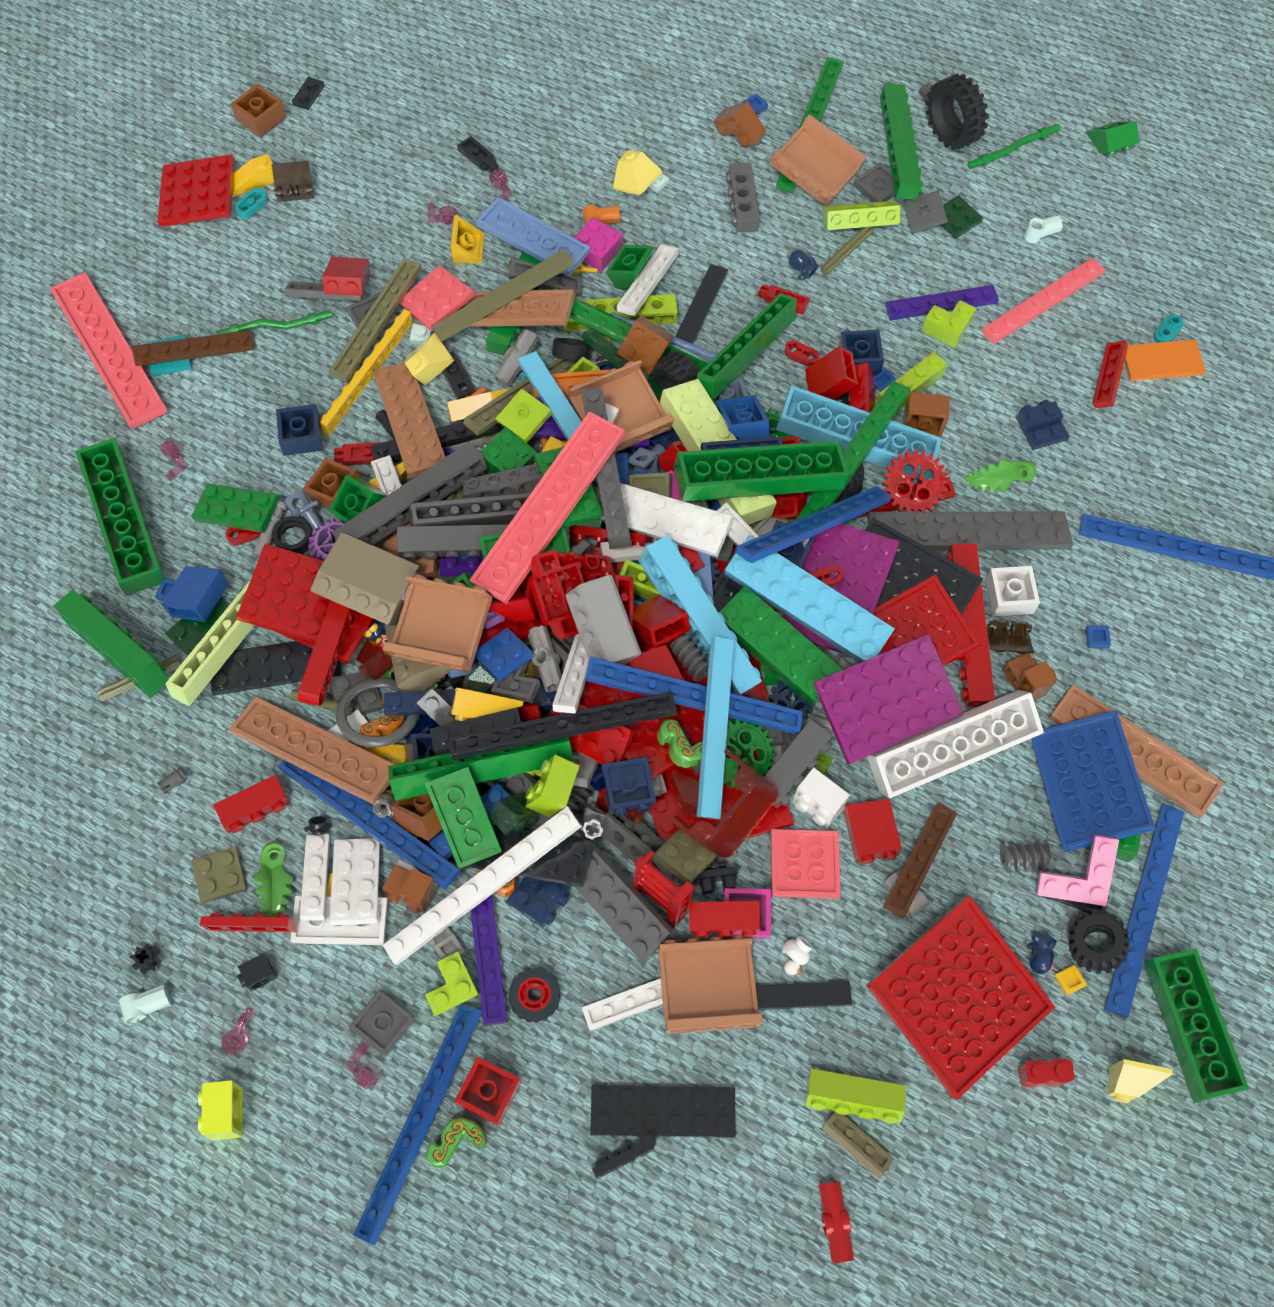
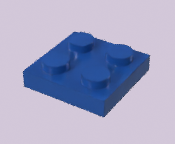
M508 628L478 648L475 654V659L498 682L534 657L532 651Z

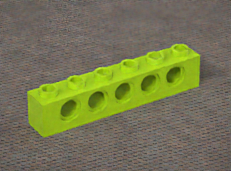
M675 294L649 296L635 316L617 312V304L622 298L582 300L609 314L614 312L634 321L642 315L656 325L677 324L678 312ZM569 318L567 325H563V331L592 330V328Z

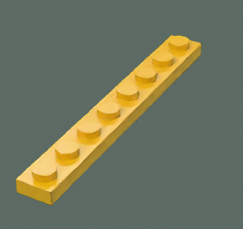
M404 309L395 318L394 324L390 329L386 330L382 340L375 345L374 351L365 358L362 367L354 373L350 383L344 386L341 395L333 401L327 414L322 416L320 425L324 434L328 436L332 434L374 377L373 371L380 369L411 327L413 320L410 311Z

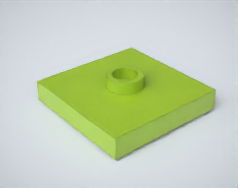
M521 389L495 419L499 424L507 427L527 443L552 415V410Z

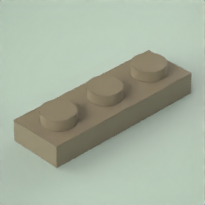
M834 1112L822 1127V1130L879 1179L894 1160L892 1156L844 1115Z

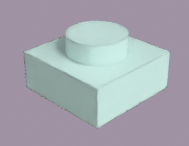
M661 174L649 188L658 193L669 183V178Z
M413 324L409 339L410 344L421 345L431 336L432 331L424 325Z

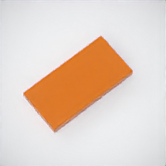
M1196 340L1128 345L1124 361L1129 381L1204 375L1206 372Z

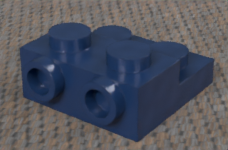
M1044 400L1038 406L1031 407V405H1026L1020 409L1016 420L1032 450L1067 441L1070 437L1062 423L1064 416L1056 401L1049 402V400Z
M647 757L602 764L609 813L614 812L615 816L628 814L630 809L637 808V812L651 810V806H654L656 799Z
M524 877L506 900V903L543 929L546 924L550 926L557 916L555 912L559 906L564 907L570 899V895H568L570 890L561 883Z

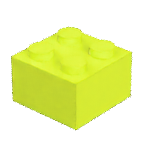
M232 1080L202 1083V1091L198 1093L199 1106H202V1116L198 1117V1130L201 1132V1135L211 1140L242 1137L243 1087Z

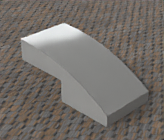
M446 928L429 941L441 959L456 952L460 956L466 953L449 928Z

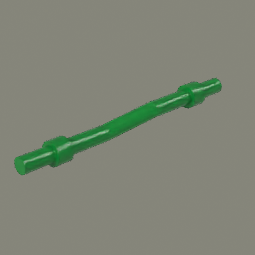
M1059 124L1048 128H1040L1037 132L1018 139L1006 148L990 154L980 155L978 159L968 162L967 166L969 169L980 165L990 164L991 161L1010 154L1024 144L1049 137L1050 134L1060 131L1061 127Z
M331 310L317 314L315 312L309 313L306 317L288 322L258 319L240 325L238 323L232 324L229 328L216 331V335L248 331L262 326L288 330L307 324H318V321L332 318L333 316Z

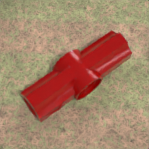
M840 1182L818 1185L823 1210L821 1219L822 1224L825 1223L823 1230L825 1236L828 1237L832 1264L854 1261L849 1234L851 1232V1224L848 1211L844 1208Z

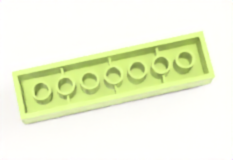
M699 379L663 390L660 405L666 415L671 414L674 418L672 427L687 451L701 450L702 442L737 440L728 431L722 415ZM772 495L717 499L721 506L727 502L748 525L771 517L777 503Z

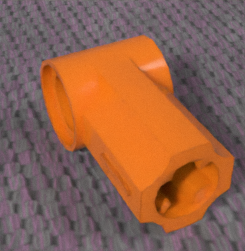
M588 205L582 210L585 225L592 217L604 224L620 222L619 206L598 208L595 205Z

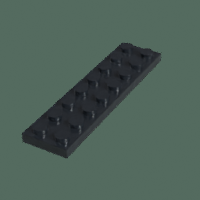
M492 824L502 852L465 867L485 869L534 831ZM443 829L438 834H436L430 841H427L419 836L417 837V839L426 846H428L430 849L435 851L433 847L429 844V842H431L437 835H439L443 831ZM567 837L517 876L583 887L595 844L593 841ZM451 855L447 861L457 865L454 856Z

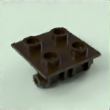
M309 161L271 164L277 202L314 199Z
M993 619V621H989L987 634L991 650L1034 654L1029 633L1032 631V624L1017 621L1016 624L1015 621H1012L1009 629V620Z

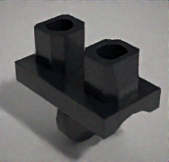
M715 857L714 861L696 878V884H699L702 894L714 893L713 882L722 881L724 892L725 888L735 889L738 875L737 866L726 868V861L718 862L717 857Z

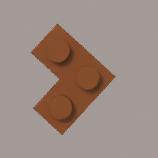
M748 101L725 108L713 121L722 136L734 133L742 147L755 145L766 132Z
M1029 653L1007 662L1002 670L1015 691L1031 692L1034 701L1046 696L1057 680L1055 670L1049 667L1046 661L1038 664L1036 659L1032 658Z
M395 865L382 890L386 894L385 898L395 904H398L400 901L406 904L408 910L418 914L419 911L426 913L438 888L432 877L413 868L410 872Z

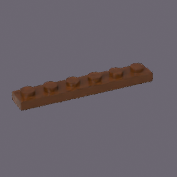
M251 330L134 345L132 350L135 366L251 351L254 350Z
M939 802L935 805L883 905L884 909L901 919L906 916L957 815L956 812Z

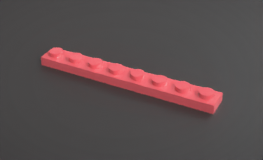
M1091 258L985 326L981 332L993 344H996L1104 274L1105 269L1094 258Z

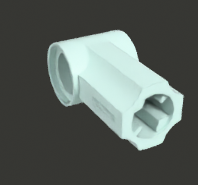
M1052 216L1046 219H1031L1024 234L1025 240L1029 243H1037L1041 237L1061 231L1063 228L1062 219L1059 216Z
M162 985L141 994L132 993L119 999L125 1024L137 1022L136 1019H139V1021L144 1019L146 1014L170 1006L171 1000L166 986Z

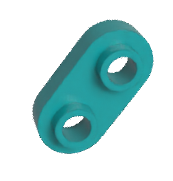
M254 188L235 204L237 215L240 218L247 219L259 211L268 201L265 190Z
M1175 314L1168 315L1154 332V341L1156 343L1172 342L1184 325L1183 319Z

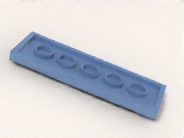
M497 197L476 221L477 226L541 262L565 249L574 261L573 266L561 272L568 277L590 253L588 245L500 197Z

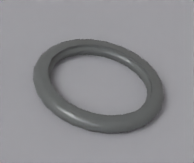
M380 677L366 679L350 687L342 695L336 709V722L340 731L347 739L365 747L378 748L399 742L411 732L419 715H408L401 728L391 734L380 737L361 735L350 726L347 720V708L352 699L361 692L373 688H388L397 692H405L397 687L396 680Z

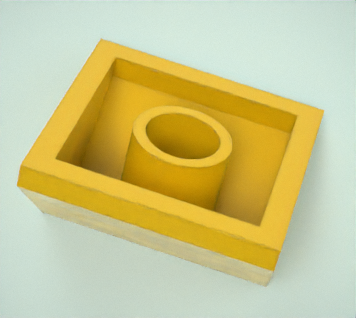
M458 215L454 216L451 238L453 263L481 264L485 233Z

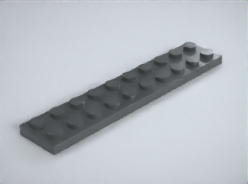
M1065 511L926 512L925 514L923 512H869L867 515L868 524L872 518H875L931 550H950L952 544L977 543L978 550L1071 549L1074 545Z
M527 772L513 775L503 788L513 799V802L504 810L521 829L535 831L559 812L551 817H547L525 807L528 800L525 798L527 790L530 786L537 783ZM578 829L569 836L571 838L591 841L585 837V833L581 829ZM595 845L583 887H574L644 963L649 960L659 948V945L663 944L674 930Z

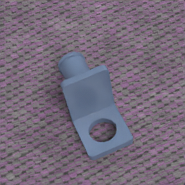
M659 444L655 445L651 451L640 447L628 459V462L640 467L641 471L659 473L658 458L663 454L665 448Z
M298 491L284 500L292 515L304 517L312 531L318 530L317 525L324 526L314 511L318 502L314 501L310 504L302 491ZM300 499L303 502V507L301 509L294 508L292 500Z

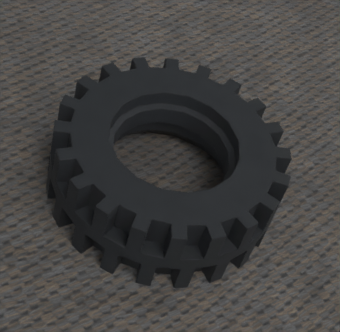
M959 73L930 87L931 91L927 92L926 95L929 100L925 101V105L928 106L926 115L930 118L928 124L929 126L932 125L934 129L932 133L939 136V142L944 141L946 148L951 146V150H959L980 140L986 133L984 129L988 128L985 120L989 118V114L985 112V108H988L987 103L983 102L984 94L979 93L978 84H972L973 79L971 77L966 79L965 74L959 75ZM954 99L960 106L964 124L961 123L955 113Z

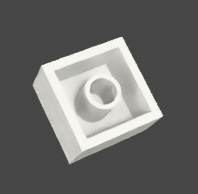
M1032 566L990 569L985 581L992 616L1034 614L1040 601Z
M813 768L797 787L793 802L799 811L809 813L816 824L824 825L828 828L844 809L850 795Z

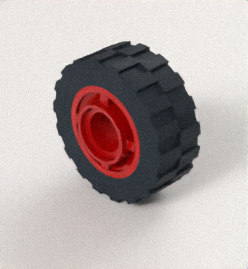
M529 968L524 972H520L512 980V984L509 987V1004L514 1014L521 1020L524 1019L526 1022L538 1023L541 1020L548 1019L558 1008L560 1001L559 984L554 979V976L547 973L546 970ZM532 990H537L541 993V998L537 1001H532L528 998V993Z

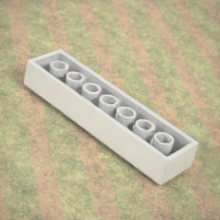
M1017 690L969 710L959 717L872 754L867 758L879 793L885 797L892 798L1044 733L1031 692Z

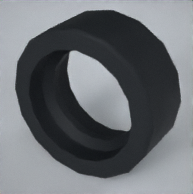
M555 338L553 340L552 355L556 358L570 361H579L582 357L588 359L590 345L579 339Z
M288 516L275 524L272 538L276 547L299 554H304L309 550V537L313 536L311 527L305 519L299 516ZM293 527L303 529L305 536L297 544L288 545L281 541V535L287 529Z

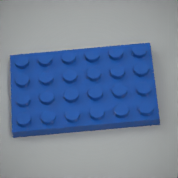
M1117 710L1043 729L1044 733L1031 738L1064 852L1092 846L1094 834L1120 839L1155 830V825Z

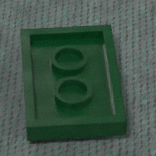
M219 599L206 622L181 619L165 634L188 657L228 608V605Z

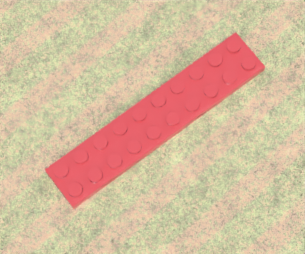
M84 272L51 287V292L131 430L168 413L142 367L135 366L131 348L87 274Z
M588 412L469 581L474 586L485 588L488 594L507 604L531 570L532 556L543 553L625 435V430Z

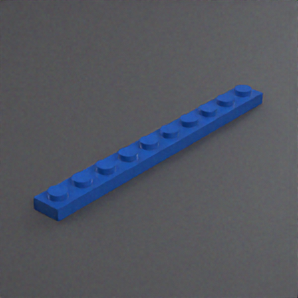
M875 486L737 546L736 554L746 561L754 563L890 502L891 494Z
M1083 514L1081 517L1079 535L1274 580V558L1087 514Z
M589 657L585 681L644 696L672 692L675 704L705 711L706 686L594 657ZM730 693L728 717L796 735L800 733L802 711Z
M283 760L278 765L282 772L415 869L432 877L434 882L444 890L460 874V870L361 798L286 760Z
M1162 804L1159 810L1155 830L1126 927L1129 932L1128 938H1130L1128 954L1124 963H1121L1120 967L1114 970L1103 1009L1123 1018L1129 1017L1184 816V811Z
M460 1004L353 1236L376 1245L482 1014V1011L477 1008Z

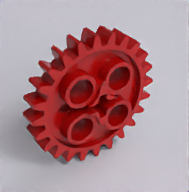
M917 449L914 450L913 455L907 450L905 457L902 454H898L899 461L892 459L893 466L887 465L886 469L890 473L883 474L888 480L883 481L882 485H886L888 488L884 489V491L891 494V499H893L891 507L899 505L898 512L904 508L905 512H910V510L918 512L920 510V512L925 514V508L931 512L933 511L932 504L937 507L940 505L937 499H945L941 493L948 491L947 488L943 487V485L949 483L948 480L943 478L948 475V472L941 471L945 465H937L940 460L939 458L934 461L932 460L933 453L926 457L925 450L920 455H918ZM906 465L911 466L913 474L906 475L903 472V467ZM920 465L921 471L917 482L920 484L915 488L913 500H910L909 497L913 488V483L910 481H913L916 477L917 467ZM926 470L930 471L933 474V479L926 480L923 477V472ZM899 485L907 487L908 493L906 495L898 492ZM919 490L927 492L928 498L926 500H921L918 497Z

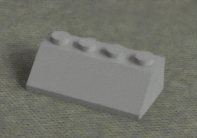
M612 575L580 584L565 595L588 659L589 657L626 665L641 655Z

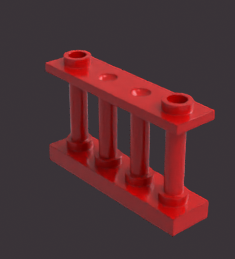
M650 851L646 856L642 854L634 864L636 867L633 887L639 893L641 891L646 893L668 912L667 923L675 929L689 912V902L692 900L694 886L688 881L683 886L680 884L677 886L653 866V852Z

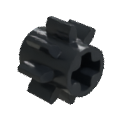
M146 944L145 948L136 947L137 951L134 955L130 956L135 961L131 967L134 970L140 968V972L143 975L146 974L147 970L155 972L156 964L162 962L156 957L160 951L157 948L151 950L152 948L149 944Z

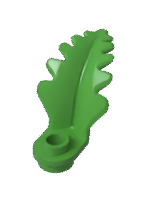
M1001 459L998 467L991 463L988 465V470L981 467L979 469L980 472L973 470V474L969 472L964 479L970 486L974 484V489L978 490L981 487V492L984 493L989 487L990 493L994 494L998 487L1001 492H1005L1015 480H1032L1036 475L1037 469L1032 462L1018 460L1008 462L1005 459Z
M276 841L268 842L263 847L259 863L260 870L253 876L254 882L261 884L255 890L256 894L264 895L259 899L258 904H264L261 907V912H266L265 915H268V917H276V914L283 913L285 908L282 905L289 904V900L283 896L291 895L293 892L286 886V884L293 883L294 878L283 869L285 850L283 845Z

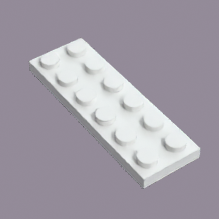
M620 483L630 531L647 534L657 539L668 535L677 545L718 557L733 521L731 515Z

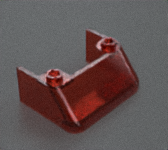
M726 748L724 753L741 766L736 772L734 780L736 786L744 793L716 828L706 821L697 822L691 827L679 816H672L669 819L695 842L721 858H728L734 855L779 798V790L772 782L734 751Z

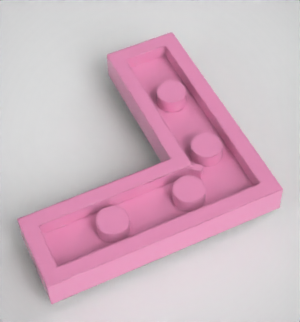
M1094 834L1086 878L1040 871L1036 894L1106 906L1119 840L1114 837Z

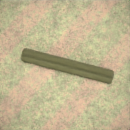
M863 227L820 268L821 272L828 275L871 235L873 229Z
M176 655L159 662L167 670L166 673L179 668L181 665ZM125 677L98 689L97 694L101 701H105L136 686Z

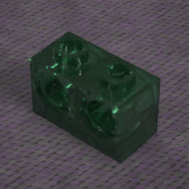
M525 792L500 799L488 815L505 835L513 832L518 833L524 828L529 829L538 822L537 817L540 813L525 807L528 800L525 798Z

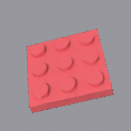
M439 265L407 292L399 305L403 309L410 311L414 318L433 332V325L458 311L475 294L472 289Z
M771 829L772 897L840 899L838 831Z

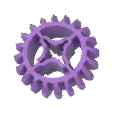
M333 518L331 523L324 521V526L317 525L318 531H312L313 537H309L310 544L308 546L312 558L325 561L334 546L335 538L332 532L345 524L343 520L340 519L339 522H336Z

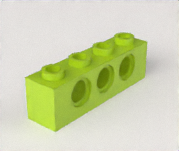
M895 200L823 206V226L827 230L900 224V205Z

